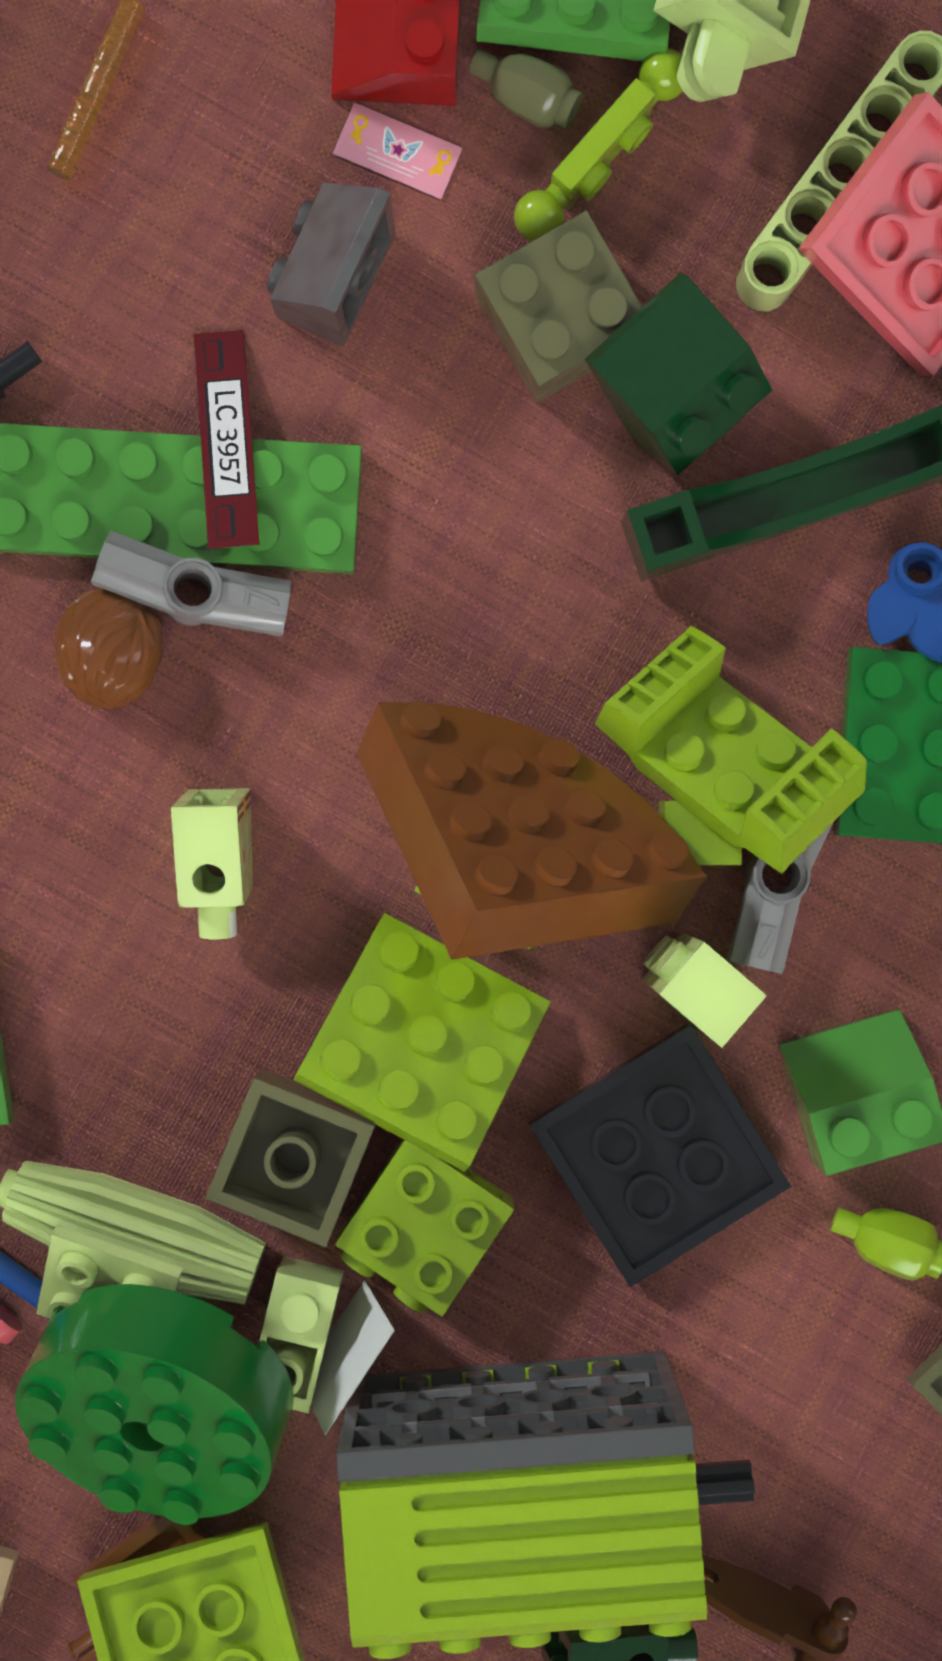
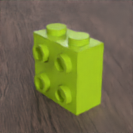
M401 1139L340 1229L335 1245L343 1250L340 1255L341 1259L359 1274L372 1278L376 1272L396 1286L393 1291L394 1295L405 1305L421 1314H425L429 1308L443 1317L514 1211L513 1197L470 1168L464 1172L410 1142Z

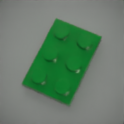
M852 647L848 649L841 736L867 759L865 792L835 820L834 836L942 844V663L931 660L920 652Z

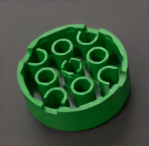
M132 1284L106 1285L83 1291L78 1302L65 1308L59 1305L53 1312L18 1384L15 1408L20 1426L30 1441L28 1444L30 1452L40 1460L48 1462L77 1485L99 1496L100 1502L108 1509L118 1513H130L137 1510L165 1516L167 1519L178 1524L191 1525L196 1523L198 1518L215 1517L239 1510L253 1502L263 1492L270 1479L292 1413L294 1402L292 1383L286 1368L274 1350L264 1340L254 1346L245 1337L230 1328L234 1316L222 1309L190 1295L164 1288Z

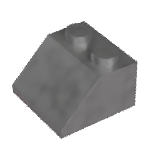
M323 183L315 201L307 198L303 202L293 227V235L298 237L289 258L280 256L270 273L266 290L272 294L270 301L276 317L344 347L395 237L391 194L378 187Z

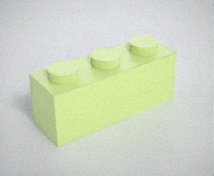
M681 933L677 939H671L668 935L665 936L643 962V965L649 971L641 980L721 1048L767 996L704 941Z

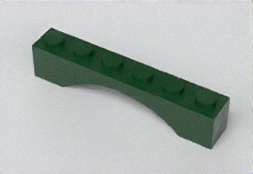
M942 405L865 437L788 464L737 479L688 489L628 509L621 524L640 581L642 582L942 482Z

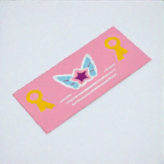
M354 102L333 154L442 199L463 148Z

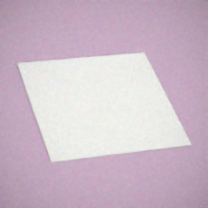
M365 1280L328 1336L311 1403L324 1435L327 1434L395 1331Z

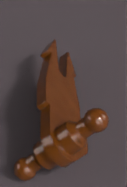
M702 1554L704 1576L713 1581L711 1582L706 1579L704 1581L707 1604L740 1626L778 1645L784 1641L802 1650L796 1654L794 1661H835L846 1650L849 1632L848 1623L854 1621L857 1615V1607L851 1599L846 1597L837 1598L830 1610L820 1596L798 1585H795L793 1590H790L757 1573Z

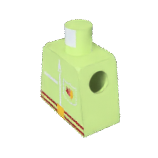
M251 788L188 789L171 807L179 907L184 908L198 907L200 938L209 940L232 938L237 936L236 907L245 904L253 887ZM206 864L220 868L225 877H217L211 874Z

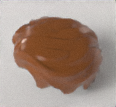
M104 589L89 590L80 594L77 600L64 613L55 633L56 664L64 684L71 689L77 700L96 709L105 708L112 710L114 708H122L138 700L151 684L154 674L162 661L161 623L157 616L150 609L142 608L136 601Z

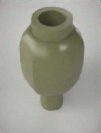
M479 49L471 61L469 73L490 83L493 96L497 102L515 116L544 129L556 125L568 129L572 125L581 107L584 94L573 88L570 76L563 70L541 59L523 53L511 54L503 59H499Z

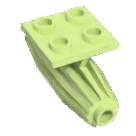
M24 1161L18 1171L8 1169L0 1183V1207L4 1208L2 1222L49 1247L36 1312L38 1315L50 1319L59 1305L65 1308L78 1302L83 1291L95 1287L118 1284L159 1287L192 1297L245 1305L266 1243L200 1206L104 1173L32 1161Z

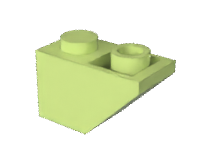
M283 1256L275 1275L260 1341L264 1340L274 1350L288 1372L294 1393L292 1410L309 1414L344 1270Z

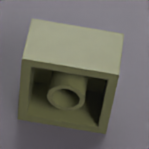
M587 210L475 274V298L536 404L591 373L592 371L584 359L642 308Z
M262 1069L252 1081L205 1199L326 1247L376 1124L295 1081Z

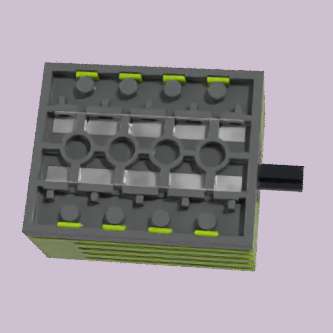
M664 1351L366 1374L347 1402L336 1452L338 1482H341L339 1496L352 1647L369 1646V1654L372 1657L394 1659L408 1654L411 1650V1643L439 1641V1648L442 1651L459 1654L479 1648L481 1637L509 1635V1642L513 1646L534 1648L547 1644L551 1640V1632L579 1630L580 1638L589 1642L614 1640L621 1635V1626L649 1624L651 1633L663 1637L686 1634L691 1630V1621L707 1620L699 1505L754 1501L755 1485L751 1461L747 1459L695 1463L693 1454H695L693 1425Z

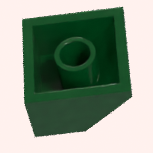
M679 273L584 359L634 443L676 475H679L772 391L749 344L693 281L683 273Z

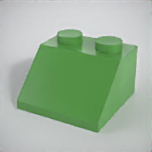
M899 1009L778 1044L812 1162L826 1176L942 1143V1108L934 1080Z

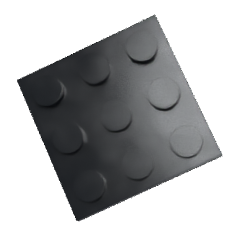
M689 1023L529 1121L532 1131L629 1287H632L792 1187Z

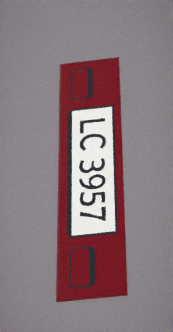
M244 331L194 334L208 549L260 545Z

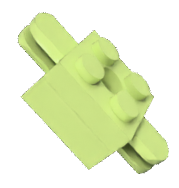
M656 0L653 11L688 34L676 77L682 91L691 100L705 102L736 94L743 70L795 57L811 0Z

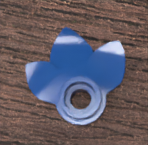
M930 543L910 544L895 553L889 564L888 581L878 587L870 596L867 608L869 633L877 645H885L907 635L910 644L923 656L942 663V550ZM914 569H921L929 575L930 581L924 584L916 583L909 578L908 572Z

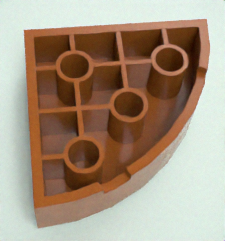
M423 701L377 703L357 751V756L451 960L674 924L678 921L705 880L706 875L690 853L685 841L679 837L656 810L610 770L577 751L571 743L563 739L550 737L521 723L474 709Z

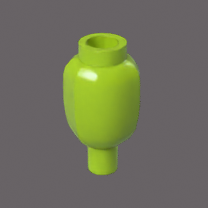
M840 1207L837 1208L830 1231L854 1240L853 1244L856 1251L864 1261L884 1272L906 1280L914 1281L925 1275L936 1279L939 1278L942 1272V1240L938 1239V1232L932 1224L910 1214L887 1208L873 1209L863 1214V1216Z

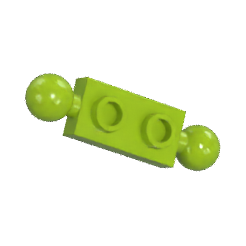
M667 48V52L654 53L646 57L639 69V79L636 78L554 170L551 175V184L547 189L530 191L518 201L514 211V222L518 232L525 239L532 242L562 225L564 222L563 208L569 211L581 196L590 201L611 176L612 170L608 165L621 150L624 149L628 154H631L640 146L654 125L650 120L652 107L657 101L673 100L683 92L676 77L682 57L681 53Z

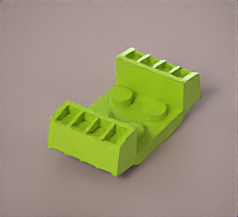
M690 626L604 704L595 725L629 755L637 770L733 847L747 849L782 874L813 841L865 792L867 759L832 728L814 746H809L720 677L726 648L704 632Z

